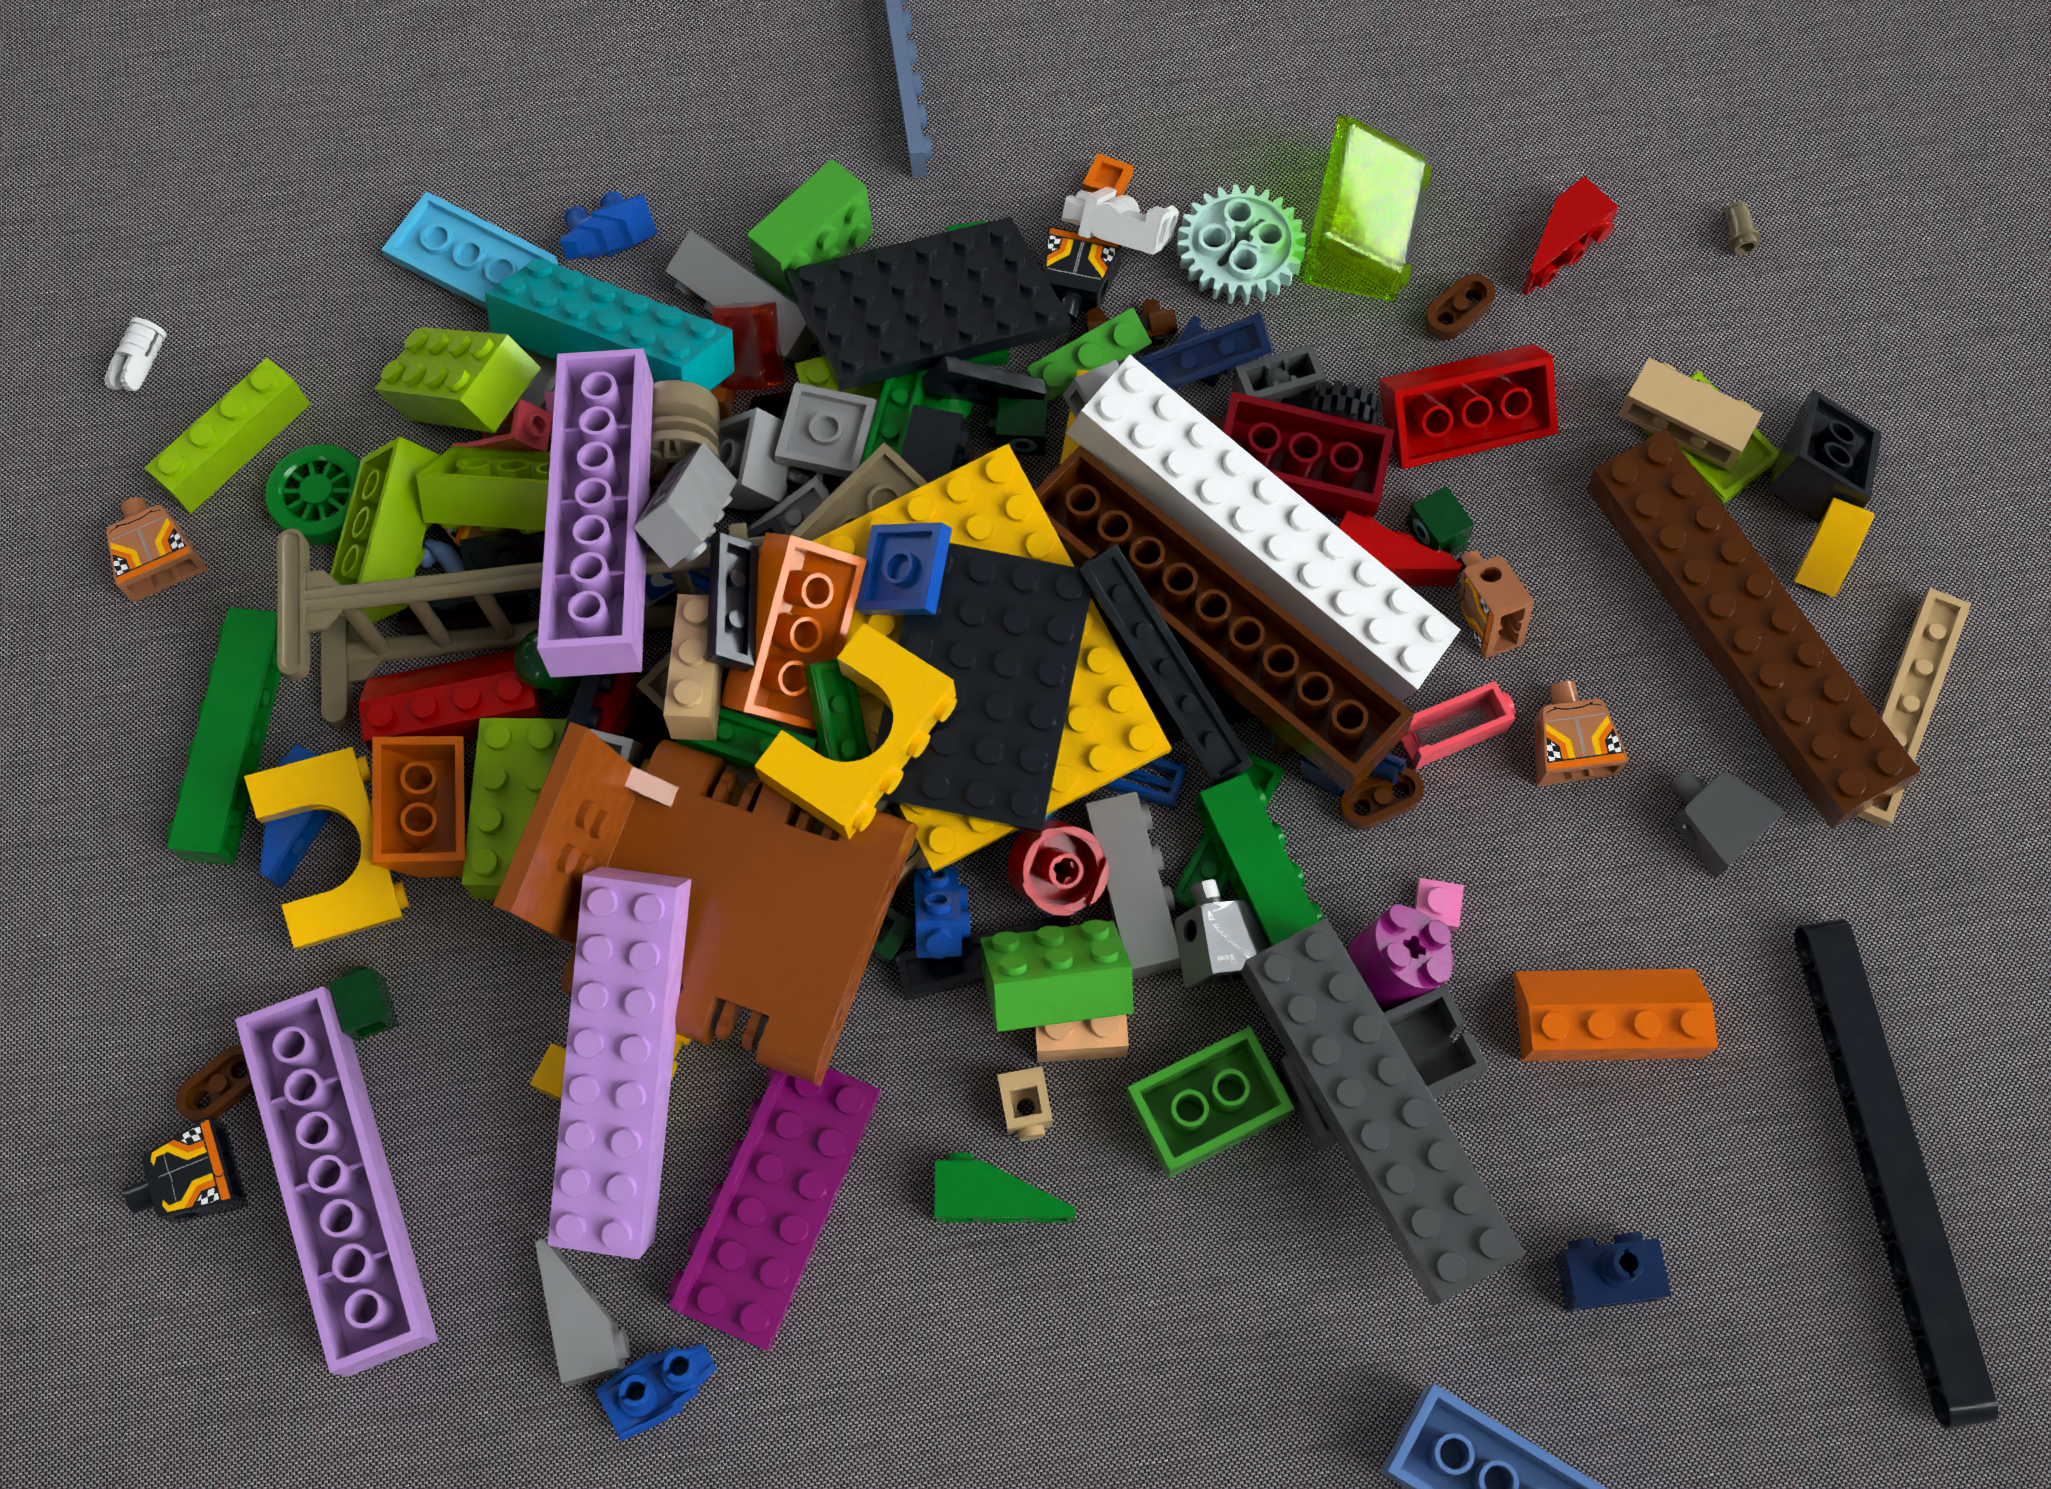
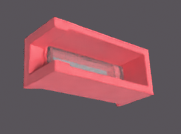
M519 399L495 433L481 431L483 432L482 439L467 443H453L452 446L547 452L553 413Z
M1493 681L1415 713L1408 733L1400 740L1414 771L1428 763L1491 737L1507 733L1515 719L1513 701L1506 692H1501L1496 681Z

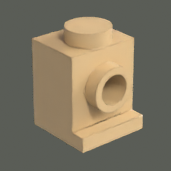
M1043 1067L998 1074V1084L1008 1135L1018 1134L1019 1141L1044 1137L1046 1135L1044 1128L1053 1127V1118ZM1029 1101L1034 1104L1035 1111L1031 1115L1023 1116L1017 1110L1019 1104Z

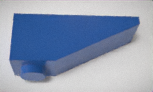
M295 743L289 754L284 755L280 759L277 767L320 755ZM311 810L267 822L259 874L274 886L283 889L332 811Z

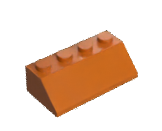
M766 532L758 560L755 667L747 672L733 668L729 669L720 705L816 730L804 665L837 659L844 649L867 559L793 535Z
M1695 969L1515 971L1513 973L1521 1061L1703 1059L1718 1048L1713 1003Z

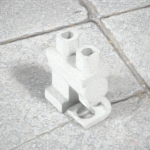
M1104 187L1094 193L1080 190L1076 196L1069 195L1066 197L1062 221L1080 225L1079 236L1086 238L1095 236L1101 240L1152 255L1162 250L1173 238L1179 215L1178 209L1173 205L1167 208L1155 206L1148 210L1146 214H1142L1134 198L1128 195L1115 197L1117 190Z

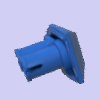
M617 191L607 192L600 200L601 208L591 211L592 215L590 216L582 206L569 208L564 214V221L567 222L566 225L570 232L559 239L566 259L589 257L591 260L607 255L609 258L657 235L644 195L641 194L624 200L622 194Z
M704 1343L677 1350L674 1346L656 1355L651 1351L622 1369L597 1387L595 1391L620 1441H623L682 1412L681 1406L699 1394L698 1388L717 1368Z

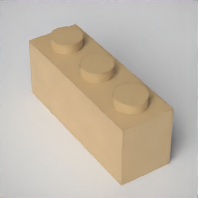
M1649 358L1627 395L1618 416L1654 434L1666 429L1678 446L1730 471L1745 448L1763 413L1753 409L1742 400H1735L1714 390L1706 382L1696 381L1676 371L1669 364L1659 363Z
M678 594L663 713L671 739L715 741L717 739L724 666L706 661L709 595Z

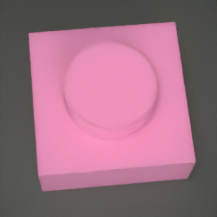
M1420 878L1417 882L1414 909L1423 912L1433 920L1444 922L1450 931L1456 932L1460 924L1464 885Z

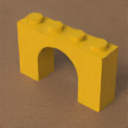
M866 623L861 625L838 655L837 660L842 675L878 697L891 710L893 714L892 728L884 744L866 758L851 762H839L821 756L781 730L754 766L763 783L849 840L856 830L862 832L871 823L876 813L874 806L884 792L889 795L896 789L904 774L901 769L911 756L917 758L921 755L929 743L930 735L928 733L938 720L944 722L950 716L957 703L953 679Z
M353 747L244 776L256 819L261 824L311 810H327L348 819L356 827L360 836V860L348 880L333 890L281 905L292 944L296 950L312 947L404 919L402 909L410 907L403 882L394 884L389 869L372 865V799L369 800L365 783L372 781V776L366 756L357 758Z

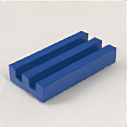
M1157 758L1143 766L1174 775L1173 781L1138 769L1122 776L1170 791L1169 794L1121 779H1116L1101 787L1120 794L1137 791L1140 800L1175 809L1187 766L1162 758Z

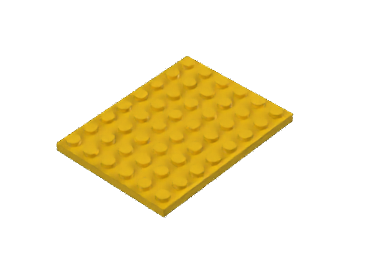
M1009 443L811 541L865 559L872 525L942 522L952 528L949 543L1074 567ZM1092 598L1090 599L1046 815L1172 750ZM854 607L844 648L863 623H866L898 644L904 615H865L855 610ZM856 684L867 743L872 753H874L885 703ZM899 805L906 820L915 823L919 828L915 838L933 873L1019 830L1018 828Z

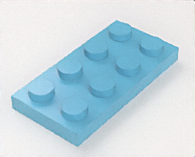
M427 191L381 249L386 259L486 310L485 292L525 267L530 261L540 258L559 265L555 255Z

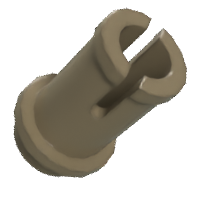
M1737 201L1727 205L1728 209H1723V216L1730 234L1728 239L1729 248L1734 250L1737 255H1746L1755 251L1758 248L1761 235L1758 230L1754 229L1749 212V204L1745 201Z

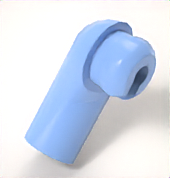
M433 539L423 542L424 545L422 547L425 549V554L421 565L424 568H430L435 562H438L446 573L465 571L462 557L452 545Z

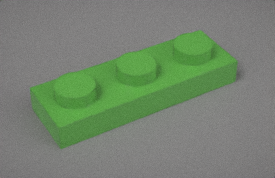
M1132 307L1028 365L1026 369L1031 377L1044 380L1047 394L1042 398L1043 400L1050 401L1067 390L1076 377L1077 370L1091 371L1114 360L1120 362L1129 355L1152 344Z

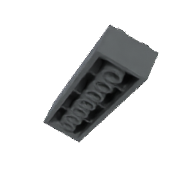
M1327 917L1245 960L1241 975L1431 1306L1442 1303L1525 1256L1523 1248Z

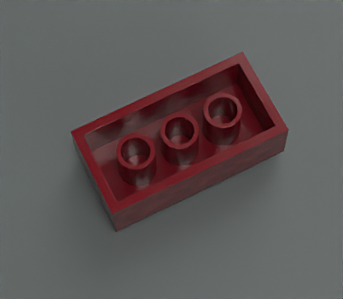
M1232 391L1224 414L1222 432L1320 513L1344 518L1347 510H1350L1356 514L1374 516L1381 502L1394 434L1393 429Z

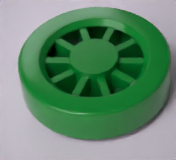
M331 444L308 445L289 453L278 462L268 477L265 487V504L268 513L282 531L287 529L299 530L307 539L309 545L321 546L339 542L361 462L348 450ZM326 464L322 474H320L318 465ZM309 469L310 475L305 479L299 475ZM292 481L299 485V488L288 487ZM285 502H293V503H291L290 505L286 506V503H285Z

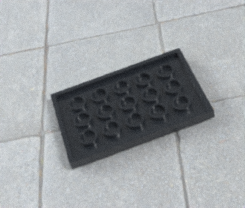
M1011 217L799 267L795 271L792 269L786 270V283L839 391L930 369L945 356L965 360L1071 333L1072 321Z
M949 543L936 615H904L898 645L953 679L957 703L950 716L944 722L938 720L928 733L930 735L929 743L921 755L917 758L911 756L901 769L904 774L896 789L889 795L884 792L879 801L1037 833L1043 832L1092 594L1076 567ZM884 704L874 752L884 744L892 728L893 714L886 704Z

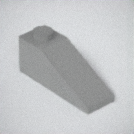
M545 1239L535 1241L561 1383L573 1386L617 1374L626 1367L624 1359L631 1356L630 1344L625 1329H618L616 1321L557 1247L548 1246V1241Z

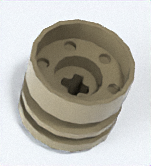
M681 380L653 383L649 485L659 488L671 467L702 442L720 460V444L718 439L720 432V409L717 398L708 389L696 383Z

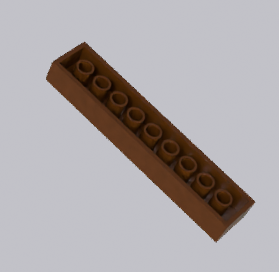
M1666 429L1593 469L1587 491L1831 829L1891 797L1893 794L1906 788L1921 770Z
M1081 445L1034 490L1074 567L1079 566L1112 543L1117 544L1190 663L1349 794L1362 783L1408 733L1414 712Z

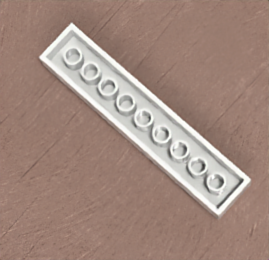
M1131 355L1126 358L1085 405L1066 432L1084 449L1400 702L1419 689L1461 630Z

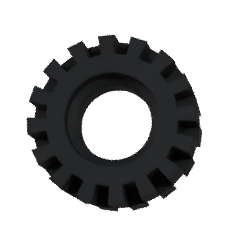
M1334 380V385H1331L1328 381L1321 382V387L1317 384L1314 385L1312 390L1308 391L1305 409L1377 426L1381 402L1377 400V395L1374 392L1368 393V388L1364 386L1357 389L1355 388L1356 383L1349 382L1348 386L1342 385V381Z

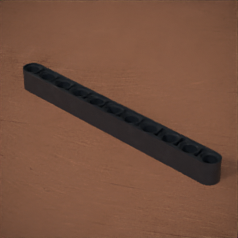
M1844 918L1799 925L1794 933L1796 951L1934 1415L1939 1424L1945 1429L1995 1421L1998 1416L1996 1396L1852 928Z

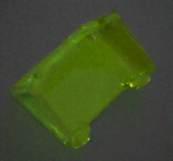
M1338 115L1310 238L1302 284L1395 302L1399 287L1407 288L1412 264L1405 263L1419 191L1420 188H1428L1433 165L1425 164L1427 156L1355 117Z

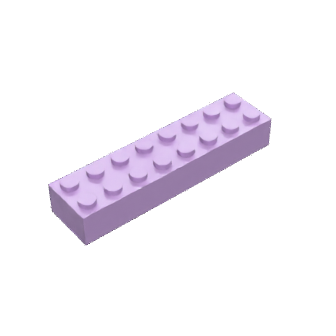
M644 348L557 354L537 645L550 678L642 672L647 542L633 527L649 503L653 378Z
M598 867L583 875L548 1246L640 1259L655 1242L676 1036L675 1018L681 987L691 879L607 867Z
M322 986L236 1018L237 1029L329 1373L348 1377L437 1342V1334L353 1040L342 1032L331 991Z

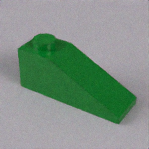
M947 1153L946 1160H935L934 1218L937 1223H1075V1207L982 1160H973L974 1154Z

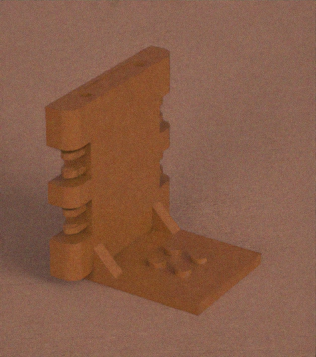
M570 722L493 906L573 947L561 981L562 991L571 995L584 874L598 867H607L691 879L681 987L675 1017L676 1034L707 1046L711 1045L715 1032L717 1039L726 1041L733 1034L742 1009L748 1010L752 1014L742 1036V1048L752 1051L760 1040L756 1056L758 1064L821 1087L919 828L911 821L876 810L875 816L867 828L862 832L856 830L850 840L826 824L820 836L811 833L817 819L816 817L765 783L763 785L760 780L753 778L748 782L738 807L729 805L737 785V772L725 771L727 763L721 757L663 739L654 750L645 772L632 766L589 728Z

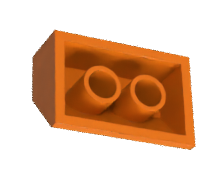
M372 737V865L418 878L462 877L465 862L464 737Z

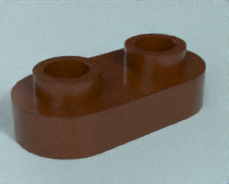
M1469 274L1459 279L1428 306L1424 319L1427 332L1440 340H1451L1459 336L1491 308L1495 297L1493 283L1485 276L1479 274ZM1473 297L1478 302H1470L1467 298ZM1445 320L1449 322L1450 325H1445L1438 321Z
M1404 767L1401 775H1396L1399 779L1394 785L1376 775L1362 781L1351 794L1345 791L1339 805L1340 816L1349 827L1356 830H1367L1409 812L1418 805L1423 795L1424 784L1422 778L1416 771L1408 767ZM1401 787L1406 791L1407 796L1404 798L1396 797L1392 789ZM1357 804L1366 806L1368 814H1357L1353 806Z
M241 1045L232 1046L224 1050L181 1085L176 1096V1106L183 1117L195 1123L207 1118L216 1120L254 1090L249 1070L243 1078L238 1079L237 1077L238 1069L247 1064ZM210 1094V1104L201 1109V1099L205 1095Z

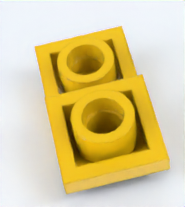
M1833 497L1814 533V540L1795 573L1794 582L1835 597L1862 545L1874 518V513Z

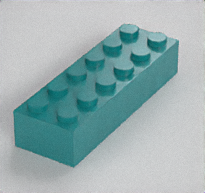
M537 258L530 261L525 267L485 292L491 333L508 334L519 346L557 360V354L644 348L653 383L681 380L696 383L709 391L735 372L732 329L716 324L712 320L681 311L677 307L651 300L644 295L621 289L611 283L602 282L583 275L579 271L556 265L546 259Z

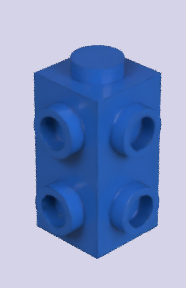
M931 867L913 869L917 958L931 957L942 959L945 957L962 956V938H970L967 884L959 885L957 867H944L933 873Z

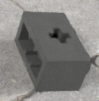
M1312 343L1235 366L1232 391L1303 408L1306 404L1308 391L1312 390V387L1316 384L1321 387V382H1325L1327 377Z

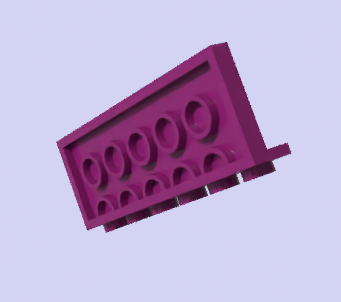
M768 1068L766 1081L770 1082L763 1099L757 1097L749 1110L746 1122L750 1124V1128L744 1141L737 1140L727 1161V1166H730L731 1170L725 1183H718L715 1186L707 1206L712 1212L705 1227L699 1226L695 1230L687 1251L692 1256L685 1271L679 1270L674 1276L667 1297L672 1299L669 1305L670 1309L768 1352L773 1345L882 1093L881 1089L830 1068L826 1071L821 1087Z

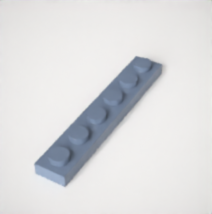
M884 0L912 178L927 176L926 160L933 159L930 135L922 136L921 130L923 127H928L925 103L917 104L916 96L923 95L920 72H912L911 65L918 64L915 41H907L906 34L913 33L909 9L902 10L901 3H908V0Z

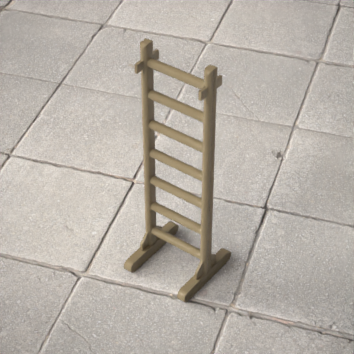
M746 523L728 524L730 536L759 545V560L765 536L748 538ZM287 529L279 535L277 540L278 669L291 681L304 679L310 671V633L321 632V714L330 726L334 728L345 727L352 719V683L366 682L383 662L516 647L527 634L539 629V620L511 624L492 593L539 588L541 592L543 562L340 585L324 570L310 571L309 542L299 530ZM706 543L708 545L707 548L693 561L687 563L682 559L671 568L653 549L647 550L646 576L670 573L678 594L697 595L688 571L710 568L711 543ZM473 596L492 626L447 630L427 601ZM407 603L428 633L384 638L362 609ZM677 604L644 607L643 632L674 628Z

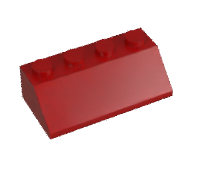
M1536 344L1379 379L1383 418L1386 427L1394 430L1392 445L1402 469L1559 434L1553 355Z
M516 649L367 679L359 700L363 742L372 751V737L463 736L464 742L478 739L480 718L546 719L544 700L538 689L524 684L516 674L513 663Z

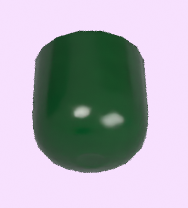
M536 629L527 634L519 642L515 650L513 660L515 672L524 684L538 689L541 695L548 701L556 705L569 702L575 698L582 676L550 678L537 649L539 629Z

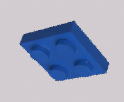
M942 522L872 525L865 556L867 562L855 610L865 615H936L952 528Z

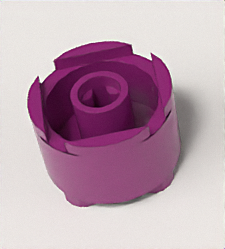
M1401 904L1393 905L1350 942L1347 949L1348 955L1380 1008L1388 1011L1436 990L1449 979L1453 969V952L1449 943L1452 936L1448 926L1440 920L1431 919L1428 915L1417 909Z

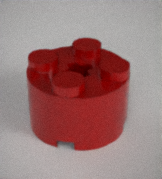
M1046 820L1042 833L1024 830L1015 840L1008 858V879L1016 892L1027 902L1050 914L1068 916L1075 914L1086 906H1091L1099 899L1108 881L1109 866L1100 846L1101 844L1091 833L1066 822ZM1056 863L1063 864L1060 872L1053 871Z

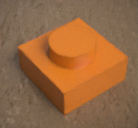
M1097 153L1084 179L1082 190L1094 193L1104 187L1117 190L1115 197L1124 195L1133 176L1134 166Z

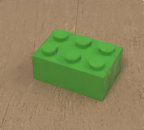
M831 159L746 234L756 274L795 300L786 283V270L792 269L795 271L801 266L848 255L855 247L864 245L873 232L866 185L835 160Z
M1090 920L1082 925L1067 927L1044 926L1037 931L1021 933L1004 931L991 937L980 938L983 985L997 1032L1134 1013L1132 964L1114 921Z
M1251 1026L1128 1086L1126 1091V1099L1167 1179L1288 1119L1294 1110L1292 1102Z

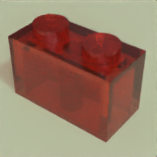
M776 302L732 303L713 307V322L732 329L735 372L721 382V387L727 388V390H763L785 384Z

